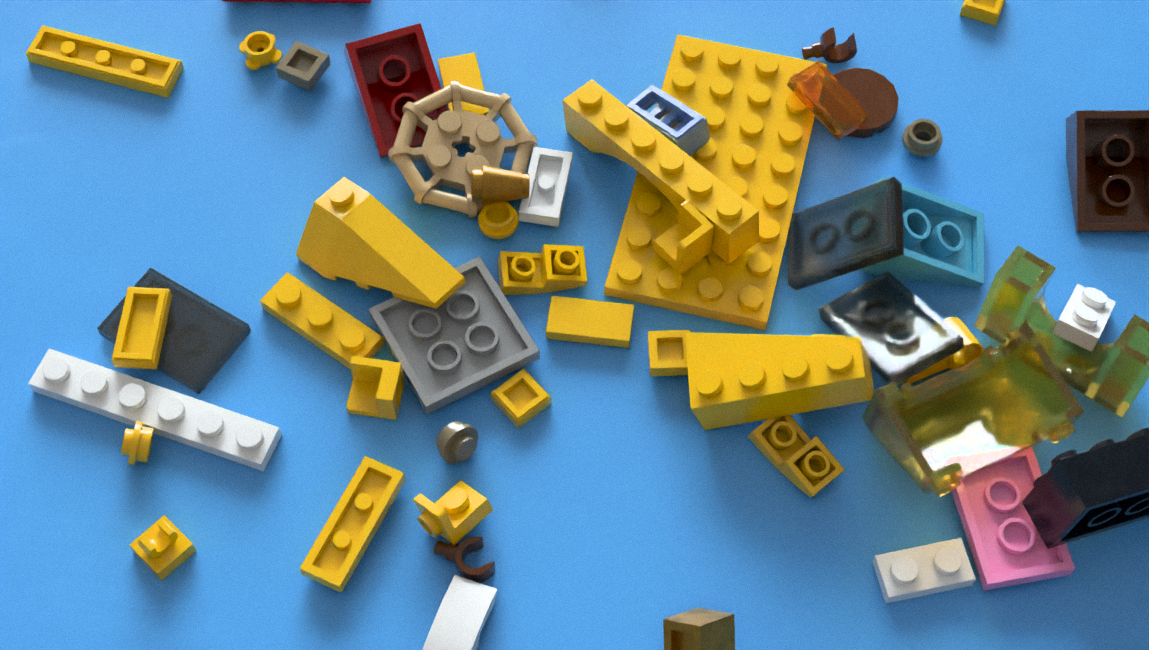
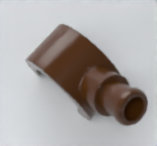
M834 27L830 28L821 35L820 42L802 48L803 58L807 60L812 57H823L830 63L846 62L857 53L855 35L853 33L844 43L835 45L837 42Z
M482 537L467 538L459 545L448 544L441 540L436 542L434 554L444 556L446 560L455 562L461 577L481 583L492 577L495 572V562L485 564L476 569L464 564V559L468 554L484 547Z

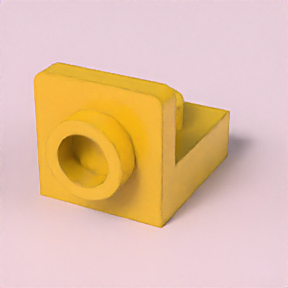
M461 480L435 503L421 493L413 499L421 513L417 520L423 529L434 538L441 535L453 545L459 542L493 511L486 497Z

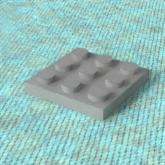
M480 256L455 268L465 277L466 283L437 309L396 297L369 308L370 318L383 337L395 361L402 363L404 376L427 415L540 359L538 347Z

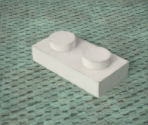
M539 147L533 148L528 169L530 176L529 198H522L519 221L559 227L573 163V152Z
M1077 284L1052 333L1092 352L1116 302L1109 299L1102 291L1096 288H1085Z
M962 538L875 555L872 561L886 604L972 586L976 580Z

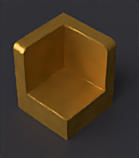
M694 608L663 619L664 650H735L734 614Z

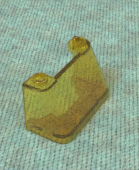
M1028 323L1008 331L1007 337L1010 342L1006 346L1000 345L994 349L991 345L983 350L979 358L912 387L908 382L901 385L899 389L896 383L893 382L875 390L862 419L871 434L924 493L935 492L937 497L943 496L956 489L961 484L960 480L1047 439L1052 444L1062 441L1076 431L1073 424L1082 416L1084 410Z

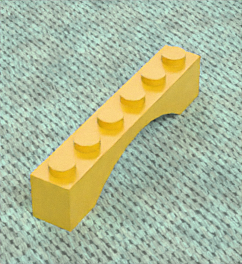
M591 79L562 100L567 133L592 153H603L613 156L633 167L653 183L678 211L680 204L686 200L690 202L714 225L711 250L726 263L731 264L759 242L758 209Z

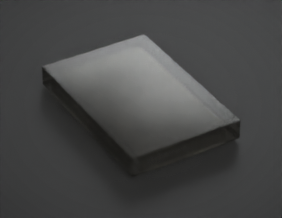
M891 177L793 213L788 231V285L795 290H799L904 255L902 183L895 177Z
M149 268L134 287L170 289L172 294L157 370L200 394L250 334L249 324L154 269ZM125 297L97 328L102 337L114 344Z
M889 272L819 308L820 319L837 335L860 337L869 357L871 368L891 387L900 384L964 348L963 336Z

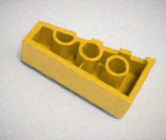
M685 332L690 408L704 430L875 400L870 360L860 337Z

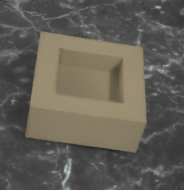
M296 41L277 65V75L283 80L311 91L331 64L329 54Z

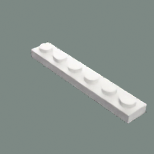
M50 348L28 383L33 392L134 427L136 421L143 422V427L154 428V434L263 472L282 436L281 430L277 426Z

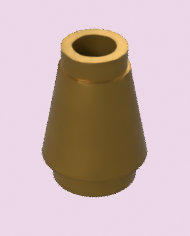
M482 165V169H472V201H481L482 205L529 198V174H521L520 172Z

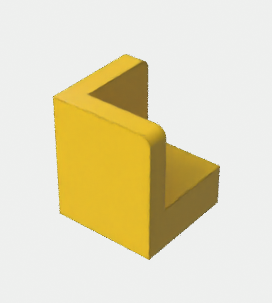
M686 200L679 205L678 222L653 240V250L675 271L682 275L711 253L714 225Z
M352 356L350 369L353 381L346 405L348 413L397 420L405 386L402 363Z

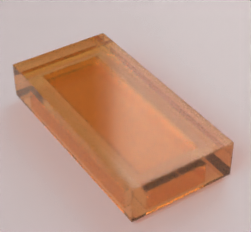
M820 61L790 77L787 86L837 140L864 125L870 117V114Z

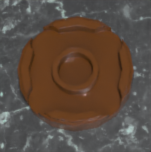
M855 67L841 70L829 77L822 88L820 110L822 115L824 113L828 119L827 123L834 130L846 136L865 138L872 136L874 132L880 130L883 132L889 128L896 117L899 97L894 85L885 76L871 69Z

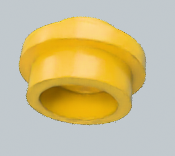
M506 201L485 205L478 216L479 228L489 238H507L518 228V213Z
M136 421L134 429L126 428L121 454L129 455V465H135L136 461L147 463L154 428L143 427V422Z

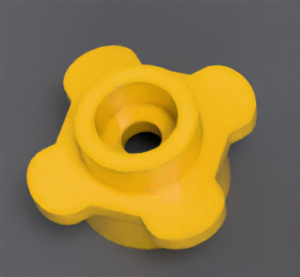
M256 31L249 34L240 43L239 50L247 58L245 64L248 69L258 70L262 66H267L270 63L276 64L281 61L282 52L276 49V38L273 34Z

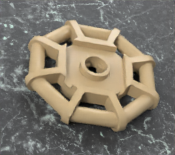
M450 81L449 86L414 103L409 101L403 106L402 111L404 114L394 146L389 149L388 155L389 160L397 165L413 191L415 202L420 205L427 203L468 214L469 218H475L485 205H482L481 201H472V169H482V165L500 168L504 153L516 152L511 171L526 174L533 148L537 147L538 144L536 136L529 132L511 104V97L506 93L498 95L460 85L459 81ZM461 101L491 110L486 116L462 110ZM452 102L453 111H445L435 120L426 116V114ZM500 116L513 134V139H503L500 129L495 123ZM416 126H419L426 131L422 147L411 148L410 145ZM466 143L469 144L471 149H474V153L467 152L465 157L457 156V149L453 147ZM423 161L425 166L427 165L431 170L432 178L425 182L413 162ZM440 185L465 192V197L437 189Z

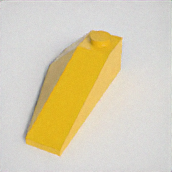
M343 177L314 201L296 251L297 258L324 278L336 281L338 277L355 281L357 287L367 290L371 286L391 291L393 297L435 309L466 283L465 277L383 204L346 177Z

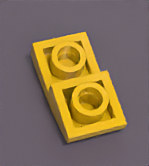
M544 244L540 253L500 251L497 259L499 287L504 295L557 292L585 286L587 283L584 246Z
M791 415L767 419L748 435L749 439L788 480L810 498L845 470L820 439L815 436L811 440Z

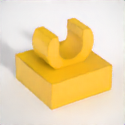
M165 515L129 544L133 552L161 581L196 551L193 543Z

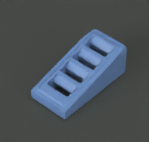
M653 84L625 105L689 156L705 145L710 139L707 119ZM656 103L659 104L657 107H655V108H654L652 111H650L649 113L646 112V111H647L650 107H652L654 104H656Z

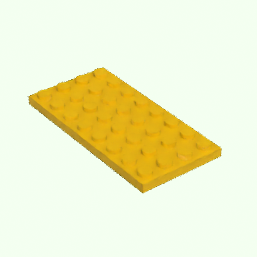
M677 34L661 90L707 119L710 139L690 157L759 210V242L731 264L726 263L711 250V253L680 275L653 250V240L678 222L679 211L653 183L637 172L604 286V295L766 331L827 64Z

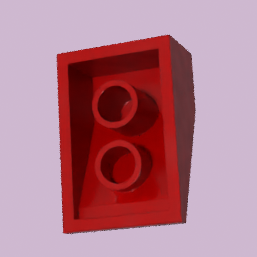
M421 23L345 44L344 54L380 158L387 156L389 149L394 146L404 114L402 111L403 106L409 101L414 103L441 90ZM444 105L426 114V116L435 120L440 114L448 111L447 106ZM416 126L410 145L411 148L423 145L426 131L419 126Z

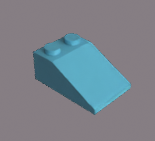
M883 176L855 196L853 267L885 279L980 287L984 284V213Z

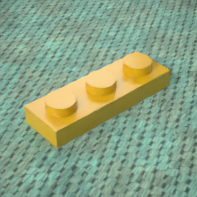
M288 272L260 300L263 310L349 369L352 356L372 358L384 345L383 337Z
M365 456L299 568L301 574L342 593L406 480L404 473Z

